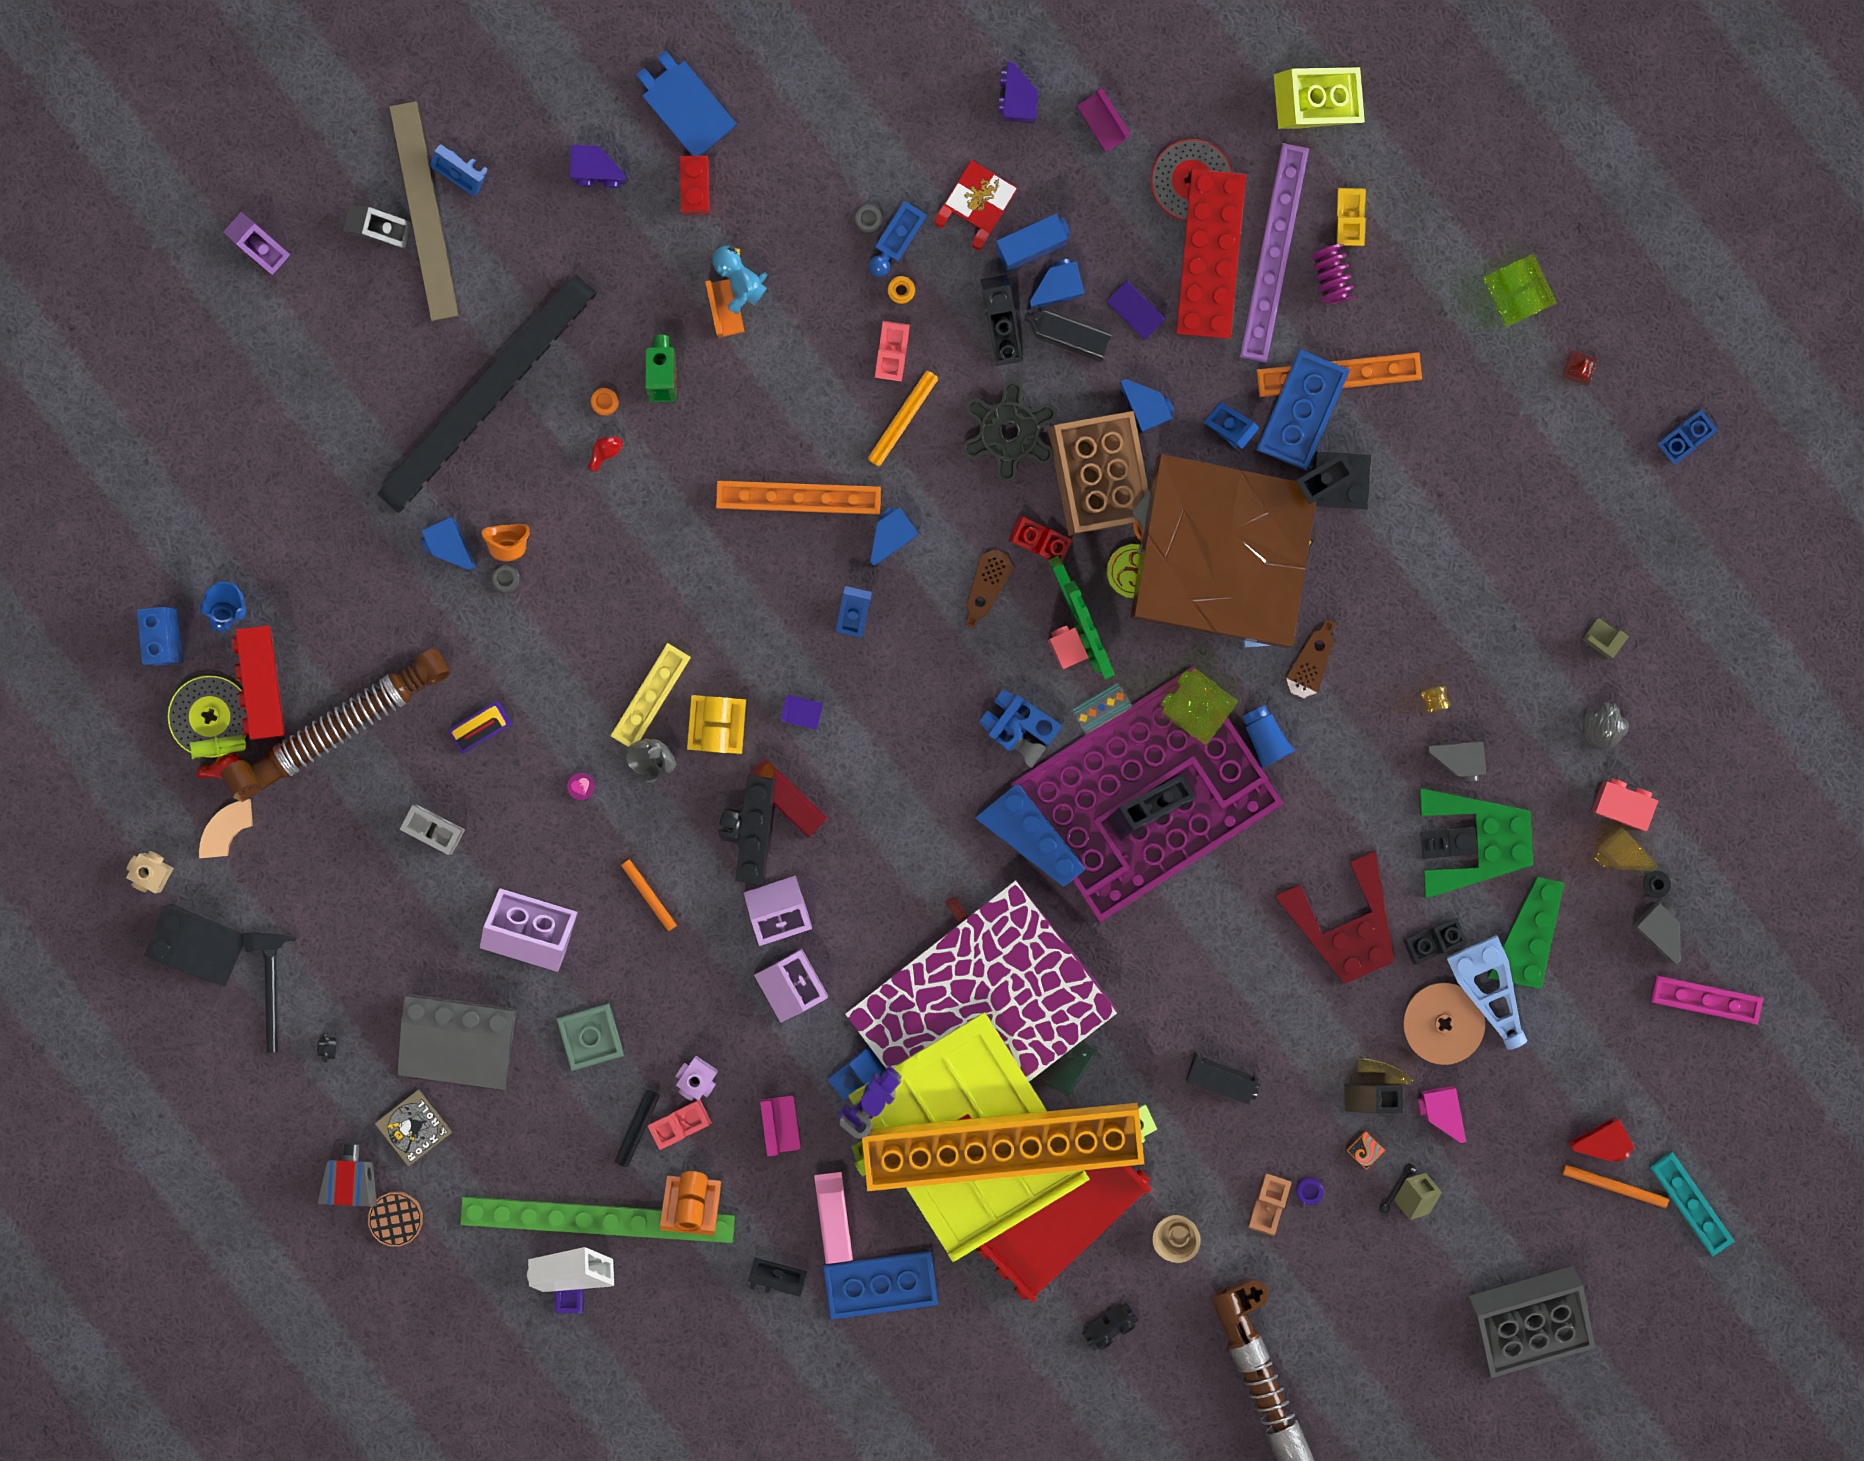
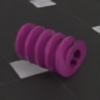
M1344 244L1328 246L1311 255L1312 260L1320 261L1313 268L1315 271H1322L1321 274L1316 276V281L1325 282L1318 288L1320 292L1328 293L1321 298L1323 303L1335 304L1356 298V296L1347 294V292L1354 288V285L1345 284V281L1350 279L1351 275L1342 273L1343 270L1349 267V264L1340 263V260L1347 255L1337 251Z

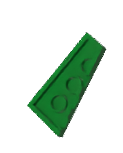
M1536 877L1502 947L1509 961L1512 982L1515 984L1538 989L1542 988L1564 887L1563 882ZM1491 969L1487 977L1499 980L1498 972L1495 969Z

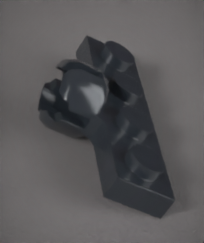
M749 774L746 779L743 810L727 809L720 818L719 825L724 826L723 830L719 829L720 839L735 843L739 849L735 881L760 886L764 884L776 779Z

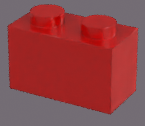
M680 156L681 212L683 216L710 215L708 156Z

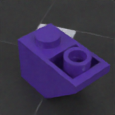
M1008 62L1007 70H1001L1000 86L1006 87L1005 97H999L998 113L1003 114V121L1035 124L1038 91L1013 62Z
M571 145L570 178L573 182H577V186L593 187V183H604L606 188H620V184H627L625 174L599 146Z

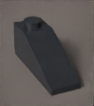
M1180 775L1118 807L1107 817V820L1119 840L1122 841L1191 802L1196 796L1183 775Z

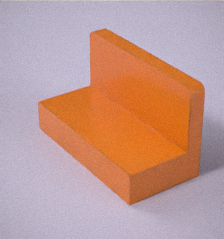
M730 279L713 283L711 280L705 281L718 338L745 333L741 312L734 314V312L728 309V304L734 299L730 288Z

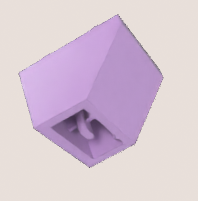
M796 875L744 892L759 946L812 929Z
M802 948L754 975L780 1023L828 998L827 992Z

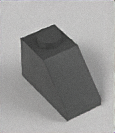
M350 205L343 231L361 238L405 249L412 222L370 207Z
M1483 742L1425 746L1426 753L1455 777H1462L1463 782L1479 780V775L1486 774Z
M1654 902L1632 926L1664 957L1677 965L1681 961L1680 922L1674 917L1677 913L1665 902L1662 905Z

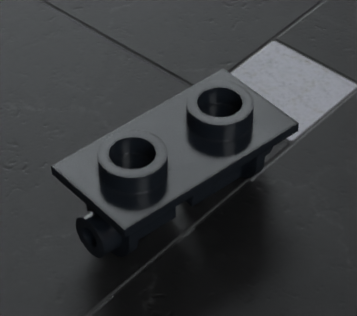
M1127 1302L1123 1305L1121 1303L1105 1314L1110 1321L1109 1324L1106 1325L1100 1317L1085 1327L1086 1330L1082 1335L1087 1342L1093 1340L1088 1345L1094 1351L1098 1348L1099 1350L1107 1348L1113 1343L1112 1338L1120 1333L1125 1335L1136 1327L1134 1323L1139 1319L1134 1313L1129 1316L1132 1309Z

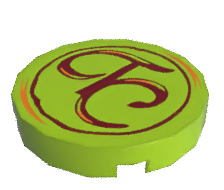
M1138 544L1120 547L1112 554L1107 563L1106 575L1110 586L1126 598H1133L1140 559V554L1137 553L1140 546Z

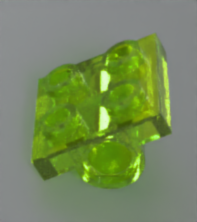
M1534 254L1513 262L1483 278L1506 328L1557 303Z

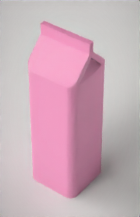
M842 1173L814 1175L825 1263L851 1261L853 1256Z

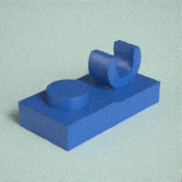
M441 144L434 151L430 164L432 169L473 197L479 193L487 173L486 167L480 172L473 168L476 160L471 159L466 164L455 152L448 150Z

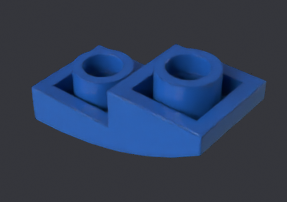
M1700 409L1657 444L1675 465L1718 430L1702 409Z

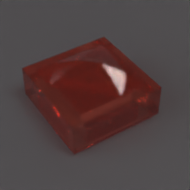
M1570 351L1562 377L1588 386L1598 359Z

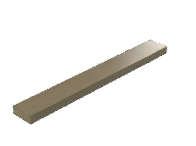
M415 101L389 106L431 321L459 317L418 103Z

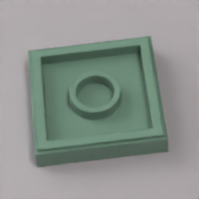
M610 1003L556 1018L571 1071L624 1056Z

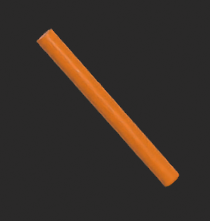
M1566 1164L1564 1165L1562 1171L1564 1176L1665 1209L1668 1206L1669 1198Z

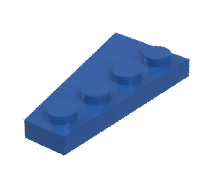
M1019 784L1012 787L976 817L978 821L1062 886H1066L1086 870Z

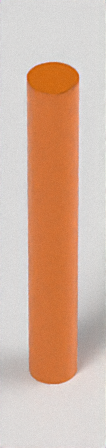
M629 859L623 863L621 867L669 932L676 927L677 924Z

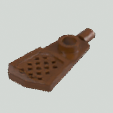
M995 549L981 555L966 606L969 612L965 623L966 626L975 629L979 618L985 617L1013 571L1014 568L1007 554ZM977 597L985 599L986 603L983 607L975 605Z
M1326 619L1321 630L1314 631L1285 678L1290 693L1300 698L1318 693L1334 642L1331 633L1336 623ZM1316 641L1323 642L1324 649L1322 651L1315 649L1314 644Z

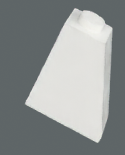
M586 1247L528 1259L527 1279L529 1286L542 1292L614 1286L613 1259Z

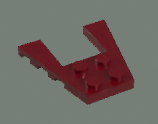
M1375 851L1349 862L1371 912L1327 932H1321L1300 884L1275 895L1276 899L1344 984L1394 962Z

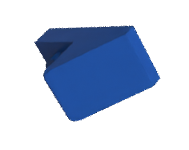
M1222 402L1219 403L1204 422L1234 448L1238 446L1241 449L1259 429L1255 422Z
M845 586L835 632L862 638L872 592Z
M869 1046L830 1076L828 1081L845 1101L849 1098L848 1095L869 1083L870 1077L875 1072L879 1075L885 1069V1066Z

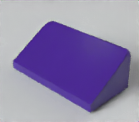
M1128 281L1106 301L1144 340L1165 320Z

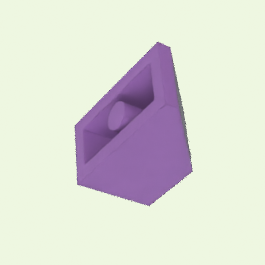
M242 212L224 230V233L236 245L272 275L290 256L285 249Z

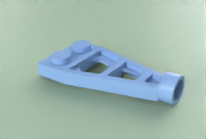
M1495 935L1447 956L1458 984L1501 1035L1507 1050H1512L1525 1044L1527 1039L1520 1026L1509 961L1498 936ZM1490 969H1495L1499 975L1500 987L1490 994H1485L1474 983V977ZM1504 996L1510 1013L1504 1017L1497 1018L1489 1007V1002ZM1509 1030H1516L1515 1032L1507 1035Z

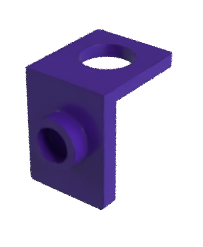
M786 695L780 721L817 730L823 703Z

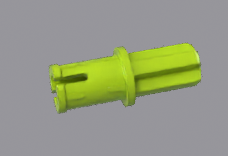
M244 735L224 738L214 736V739L190 742L192 759L213 755L220 757V754L246 750Z

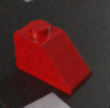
M1615 1117L1567 1143L1573 1151L1611 1162L1614 1160L1620 1162L1631 1155L1629 1152L1635 1149L1622 1123Z

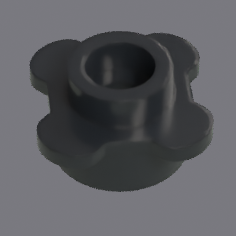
M323 1034V1040H318L317 1056H322V1061L327 1063V1059H335L336 1038Z

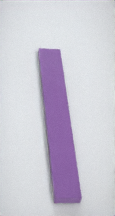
M1282 143L1240 358L1267 362L1309 148Z

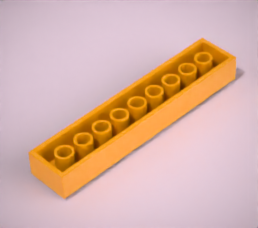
M1138 1103L874 1128L870 1130L866 1137L862 1138L867 1191L1144 1164Z

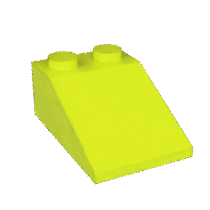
M1360 68L1290 69L1274 74L1278 129L1364 123Z

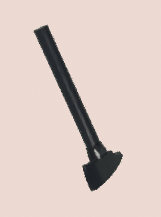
M244 933L243 944L245 951L262 950L264 956L267 1053L278 1052L275 958L278 948H281L284 942L296 941L297 937L277 933Z

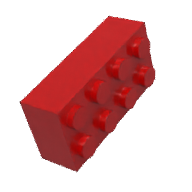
M261 626L237 629L236 636H231L233 653L239 654L240 663L235 664L237 680L243 683V691H238L240 707L246 708L247 718H242L244 735H249L250 740L285 736L271 627Z

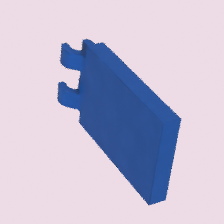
M665 50L657 57L658 61L666 69L658 78L654 80L645 68L636 74L637 78L648 90L642 96L692 156H701L736 127L737 123L687 63L683 61L678 66Z

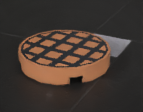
M389 1192L380 1196L377 1199V1206H371L368 1214V1226L372 1235L380 1243L388 1246H402L410 1243L419 1234L423 1225V1212L419 1203L404 1192Z

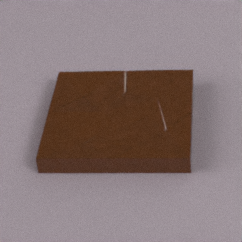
M1163 454L1157 456L1130 618L1286 649L1293 647L1316 501L1309 504L1296 481Z

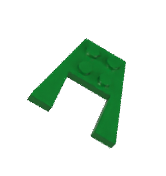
M1058 556L1048 560L1077 623L1073 628L1076 629L1088 655V662L1092 665L1095 673L1101 672L1104 679L1114 676V671L1099 640V635L1092 623L1087 606L1081 598L1082 594L1074 581H1070L1065 567Z
M1419 789L1421 816L1475 814L1478 848L1477 868L1423 870L1425 898L1533 865L1531 811Z

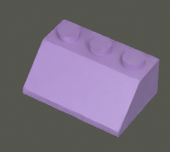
M499 888L483 927L480 948L558 972L578 912Z

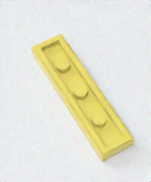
M669 643L666 644L612 732L611 737L628 747L641 740L689 662L690 656Z

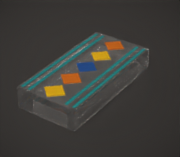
M1116 683L1072 709V713L1084 733L1088 734L1133 706L1120 684Z

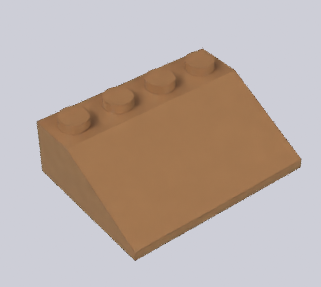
M1134 411L1050 427L1048 432L1051 448L1054 452L1053 458L1068 536L1136 523L1137 521L1131 513L1149 489Z

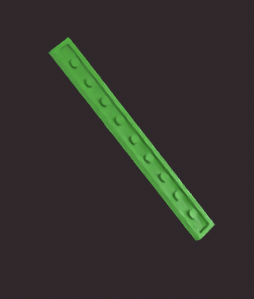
M463 1197L461 1225L733 1243L735 1215L718 1213L714 1236L660 1230L662 1210Z

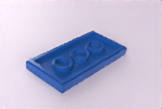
M1299 349L1256 450L1307 471L1350 370Z
M931 1250L823 1265L830 1320L938 1305Z

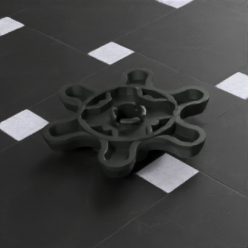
M1015 380L1005 383L1002 390L1003 398L997 405H987L979 398L970 399L966 404V412L970 417L978 421L980 432L975 438L969 439L964 443L963 453L969 459H977L984 454L994 456L998 463L997 477L1002 482L1014 480L1017 474V463L1020 459L1031 457L1037 463L1045 465L1050 463L1054 456L1052 448L1041 441L1039 432L1042 426L1055 420L1057 415L1055 407L1048 403L1042 404L1035 409L1026 407L1022 402L1023 388ZM1007 424H1012L1017 428V436L1013 439H1006L1002 435V428Z

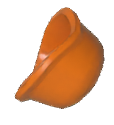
M499 525L482 530V537L486 541L488 551L493 558L500 561H513L525 553L527 538L530 535L528 525Z

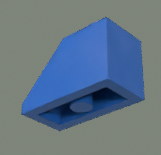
M1064 259L1053 263L1054 267L1048 270L1030 300V310L1084 296L1077 261L1070 263L1069 259Z
M1127 379L1120 381L1119 385L1130 410L1134 411L1135 422L1140 433L1172 420L1171 414L1174 413V409L1169 398L1164 399L1162 393Z
M890 507L879 515L881 520L877 523L871 555L873 566L919 535L900 507L896 510Z
M448 518L421 530L424 537L420 538L426 553L431 552L432 556L471 571L477 569L454 518Z

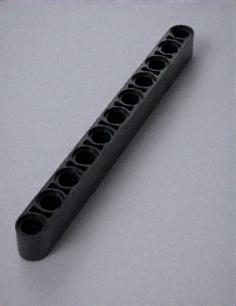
M577 274L574 275L384 484L377 495L393 510L400 513L405 508L403 505L407 501H412L422 490V484L425 481L429 482L440 470V464L450 459L460 446L458 444L462 440L465 442L477 429V423L487 418L496 408L495 403L505 398L514 388V382L516 380L520 381L533 367L531 365L535 359L538 361L551 347V341L553 339L556 341L569 327L568 323L570 320H575L588 306L586 305L588 300H593L597 292Z

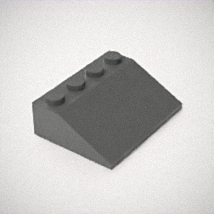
M408 994L404 999L401 1021L398 1075L506 1090L517 1009Z
M1574 1266L1469 1296L1473 1318L1491 1378L1596 1348L1584 1287Z

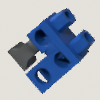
M1002 690L994 701L1006 710L1002 717L999 719L987 711L979 723L990 732L988 734L1007 750L1011 752L1015 749L1021 753L1026 764L1032 768L1046 748L1041 744H1032L1023 738L1025 732L1028 731L1048 746L1062 725L1017 695L1015 697Z

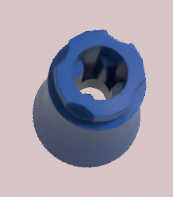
M1265 705L1243 716L1247 726L1245 728L1257 752L1261 768L1295 752Z

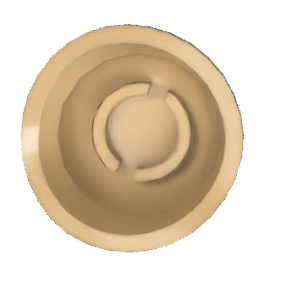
M1172 1215L1163 1219L1156 1226L1153 1233V1245L1156 1252L1165 1260L1182 1263L1192 1259L1197 1254L1200 1248V1234L1191 1220L1184 1216Z

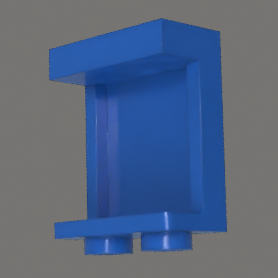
M158 607L137 610L142 664H154V666L182 664L183 655L178 609Z

